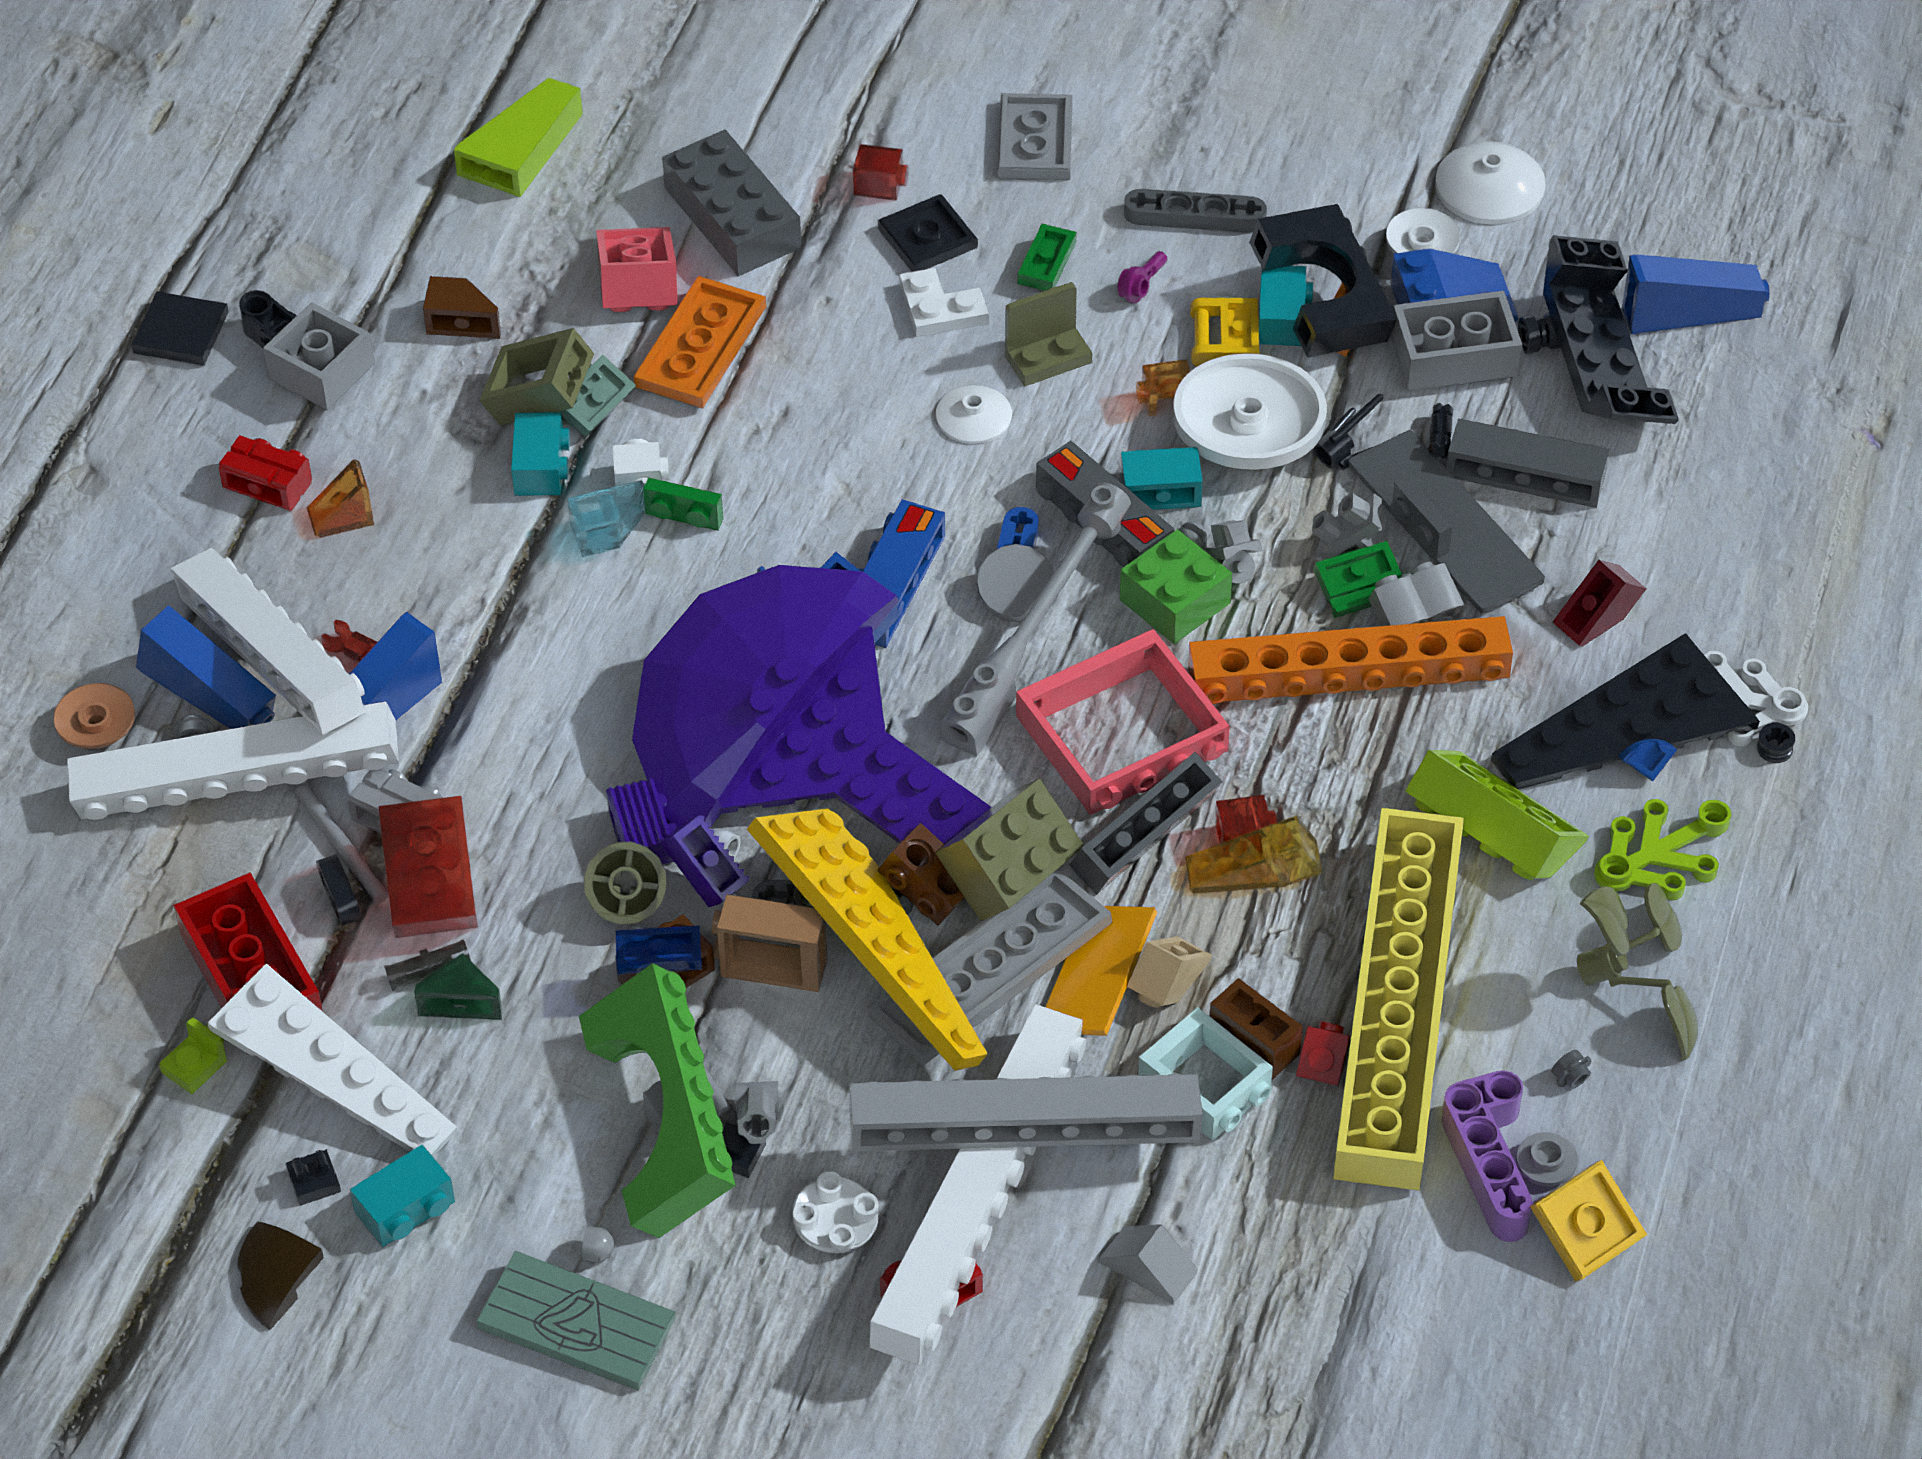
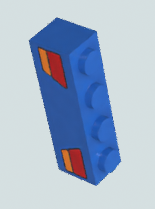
M902 499L895 513L890 512L887 515L883 527V535L880 540L873 541L868 555V563L865 568L860 567L859 570L897 595V609L899 613V618L875 642V645L887 648L945 538V512Z

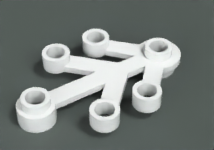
M1709 651L1704 654L1710 662L1719 664V666H1714L1749 708L1761 710V712L1755 715L1760 721L1758 729L1746 731V734H1738L1735 731L1728 733V739L1732 744L1736 746L1748 745L1752 741L1753 734L1760 731L1767 724L1778 722L1784 725H1795L1806 718L1808 703L1803 693L1792 687L1781 688L1766 671L1767 668L1763 661L1755 658L1746 660L1742 666L1740 679L1727 664V658L1723 653ZM1750 670H1754V671H1757L1758 674H1753V673H1750L1749 671H1750ZM1746 684L1751 686L1758 685L1765 695L1753 693Z

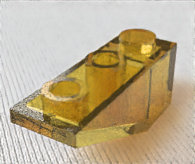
M1297 815L1185 857L1189 887L1193 894L1286 887L1322 873L1317 840Z

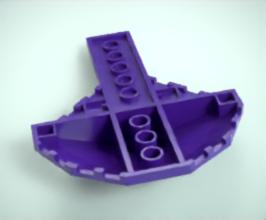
M777 565L699 594L644 659L632 741L646 779H653L657 792L666 797L667 803L663 811L667 824L675 822L676 827H679L688 819L704 816V822L709 823L710 829L721 814L738 812L739 808L761 805L762 808L795 804L797 800L837 798L899 844L921 823L945 845L991 808L990 805L886 732L874 631L898 603L897 595L863 571Z

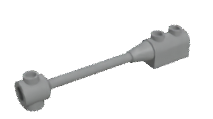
M1102 482L1092 490L1089 499L1078 514V521L1083 527L1082 531L1013 636L1009 637L991 656L983 660L975 668L973 675L960 695L954 700V704L940 724L942 741L972 755H979L1016 698L1014 678L1024 655L1027 642L1095 538L1108 539L1119 533L1121 520L1131 506L1129 497L1120 488L1110 483ZM960 729V730L963 731L966 735H963V734L959 733L957 730Z

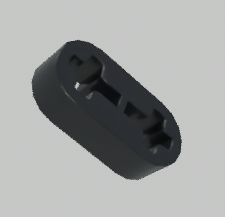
M337 854L317 860L316 865L321 882L339 924L344 926L361 920L358 902Z

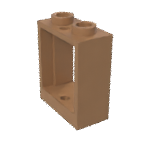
M726 894L722 910H715L712 921V935H717L714 946V959L720 960L721 977L819 992L828 955L826 921L815 908ZM740 935L799 944L800 948L740 939Z

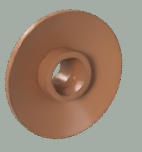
M105 683L87 684L70 691L59 701L54 712V725L58 735L66 743L83 749L102 748L117 742L128 733L135 719V709L130 696L119 687Z

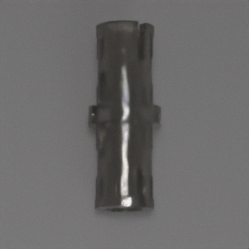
M464 939L430 952L426 948L419 951V956L391 965H384L387 977L401 972L405 973L403 976L389 980L392 992L427 978L429 982L437 980L436 975L466 965H472L469 953L456 958L451 957L454 954L467 950Z

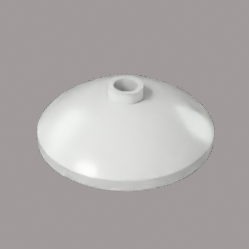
M1486 141L1468 144L1449 153L1438 166L1435 187L1441 202L1455 215L1474 223L1501 225L1521 220L1537 209L1544 196L1545 177L1539 164L1524 151L1505 143Z

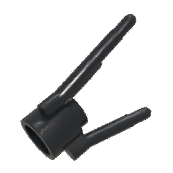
M1377 394L1357 413L1355 408H1350L1320 438L1319 442L1314 446V451L1318 459L1326 467L1334 468L1336 465H1339L1342 470H1345L1349 467V459L1368 450L1365 449L1351 455L1354 442L1348 432L1383 400V394Z

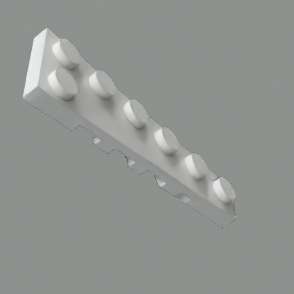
M267 964L208 1022V1029L249 1055H256L274 1066V1070L287 1078L292 1077L310 1088V1092L322 1099L327 1098L345 1109L348 1115L365 1125L374 1127L379 1134L409 1152L423 1144L434 1157L457 1132L456 1125Z

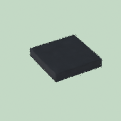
M942 194L878 219V230L911 272L929 269L978 248V238Z
M156 291L131 344L133 354L205 366L229 313L227 303Z

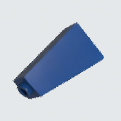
M1636 254L1629 256L1622 310L1631 334L1762 318L1764 302L1769 301L1770 291L1766 279L1761 278L1757 265Z
M168 605L141 629L136 668L141 673L229 729L268 723L273 720L275 716L273 709L276 694Z
M408 612L400 616L350 672V674L354 673L358 677L364 688L365 694L361 696L363 705L386 701L395 720H397L442 683L435 632Z

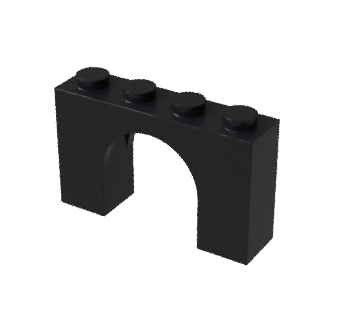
M1338 204L1257 219L1249 243L1263 271L1297 264L1317 265L1336 275L1347 291L1346 295L1339 298L1301 305L1292 329L1307 358L1388 342L1397 320L1393 311L1394 306L1386 298L1382 290L1380 278L1371 269L1367 261L1365 249L1359 245L1352 232L1350 220L1344 216Z

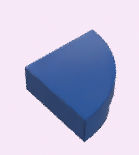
M1646 739L1630 745L1618 757L1653 782L1677 749L1672 744L1663 740Z

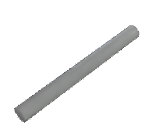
M307 783L297 786L294 791L295 795L376 904L384 902L388 898V892Z

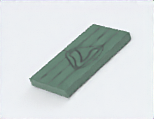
M515 1250L477 1319V1329L639 1391L676 1317L673 1310Z

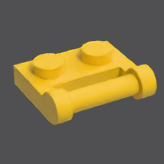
M1196 298L1191 302L1190 315L1194 319V347L1191 350V362L1194 366L1198 367L1207 361L1227 355L1259 354L1258 298ZM1212 316H1220L1221 344H1209V319Z

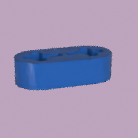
M1016 507L1009 510L1003 520L997 549L1014 544L1029 546L1035 549L1039 525L1036 512L1027 507ZM1019 524H1025L1022 533H1016V528L1019 527Z

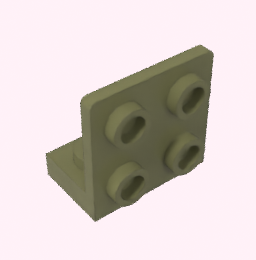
M1073 282L1018 299L1005 306V357L1024 387L1092 363L1093 353L1076 329L1077 288Z

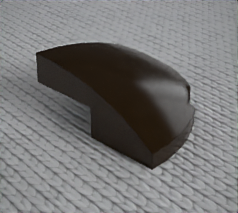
M257 1221L252 1227L241 1247L237 1267L238 1271L241 1272L242 1286L240 1291L243 1300L252 1315L263 1326L271 1330L298 1300L296 1289L324 1259L322 1249L294 1233L268 1223Z

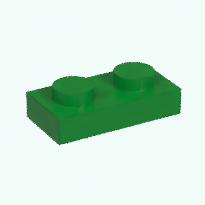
M1042 223L1018 271L1017 284L1044 291L1056 287L1076 244L1077 232Z
M648 477L643 488L645 514L660 519L674 520L691 524L695 527L719 531L723 522L722 494Z

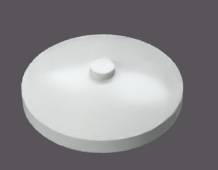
M1261 354L1227 355L1199 365L1188 373L1179 384L1175 392L1173 420L1176 431L1188 447H1198L1199 455L1211 462L1231 468L1250 470L1282 466L1307 454L1322 437L1327 414L1325 395L1320 385L1310 374L1286 360Z

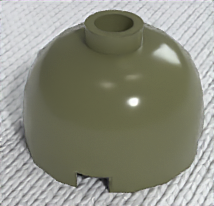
M632 841L615 842L600 849L589 862L584 876L585 895L592 908L603 919L619 925L636 924L651 916L662 904L667 889L666 871L660 858L647 846Z

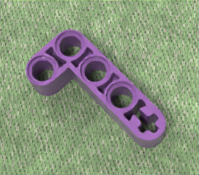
M1503 1070L1450 1085L1444 1096L1441 1122L1490 1230L1500 1240L1514 1242L1522 1239L1528 1232L1531 1208L1529 1206L1533 1202L1499 1130L1501 1127L1514 1123L1518 1118L1523 1093V1084L1520 1078L1512 1072ZM1489 1177L1499 1178L1500 1180H1493Z

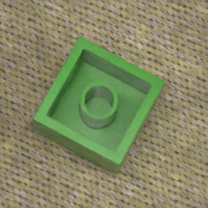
M1178 529L1121 569L1120 601L1173 644H1176L1231 603L1232 572Z

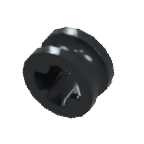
M1770 723L1762 727L1757 742L1759 756L1770 763L1787 761L1793 753V746L1795 744L1793 730L1782 723ZM1770 740H1778V745H1780L1781 743H1783V745L1774 746V741L1770 742Z

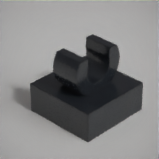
M327 1149L318 1150L313 1154L301 1158L297 1157L285 1163L300 1206L341 1192L340 1184Z

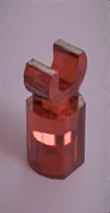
M335 620L333 622L335 633L340 636L331 637L325 633L321 635L323 647L327 651L333 653L344 652L345 657L357 663L378 642L358 631H350V626L342 620Z

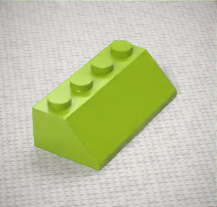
M1428 750L1405 790L1406 793L1416 799L1414 805L1426 813H1438L1439 815L1464 818L1462 836L1468 837V835L1476 838L1481 842L1479 848L1497 859L1503 856L1513 863L1511 869L1515 873L1531 881L1534 878H1551L1586 843L1589 835L1460 751Z

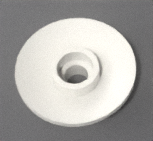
M1416 208L1401 212L1390 221L1386 231V240L1393 253L1430 248L1454 254L1460 244V230L1453 219L1446 214L1433 209Z
M979 385L963 386L950 391L940 400L936 409V421L940 430L950 439L963 444L977 445L996 440L1007 431L1012 420V410L1008 400L998 391Z

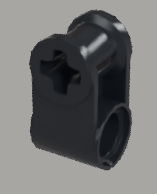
M249 291L239 301L243 332L262 348L297 316L284 308L265 291Z

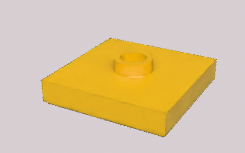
M1602 1160L1594 1162L1529 1206L1575 1282L1584 1279L1647 1236L1646 1231Z

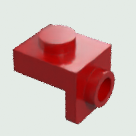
M1320 1021L1318 1028L1307 1027L1296 1073L1297 1077L1339 1087L1347 1050L1351 1043V1037L1343 1034V1026Z

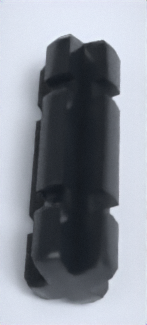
M1439 402L1433 406L1428 450L1432 457L1439 455L1443 459L1448 456L1453 421V408L1450 404L1442 405Z

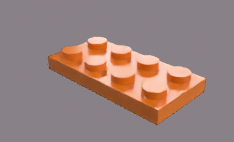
M698 276L634 375L635 387L703 409L764 312L766 296Z

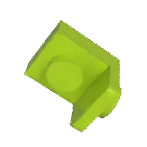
M193 1017L186 1022L189 1036L159 1063L161 1073L191 1095L227 1062L223 1045L224 1039L208 1029V1023L203 1025Z

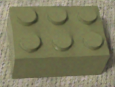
M1038 778L1010 792L935 853L979 920L983 921L1011 908L1078 853L1084 844L1041 779Z

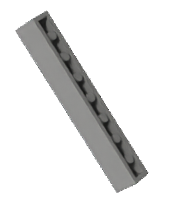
M1173 1073L1145 1076L1131 1074L1106 1077L954 1079L951 1081L912 1080L908 1082L869 1081L865 1083H850L849 1111L852 1152L1200 1142L1203 1112L1198 1074L1182 1075Z

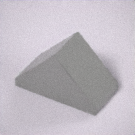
M1162 1224L1123 1227L1100 1257V1263L1173 1305L1197 1274V1267Z

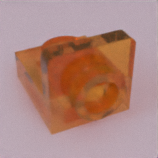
M1187 359L1142 365V381L1136 382V394L1138 403H1145L1148 417L1156 416L1157 400L1174 398L1179 384L1190 373Z

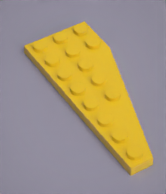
M829 808L755 817L748 826L747 831L953 1070L979 1066L988 1053L890 884L877 871L879 866L870 857L868 848L850 834L844 827L842 818L829 810Z

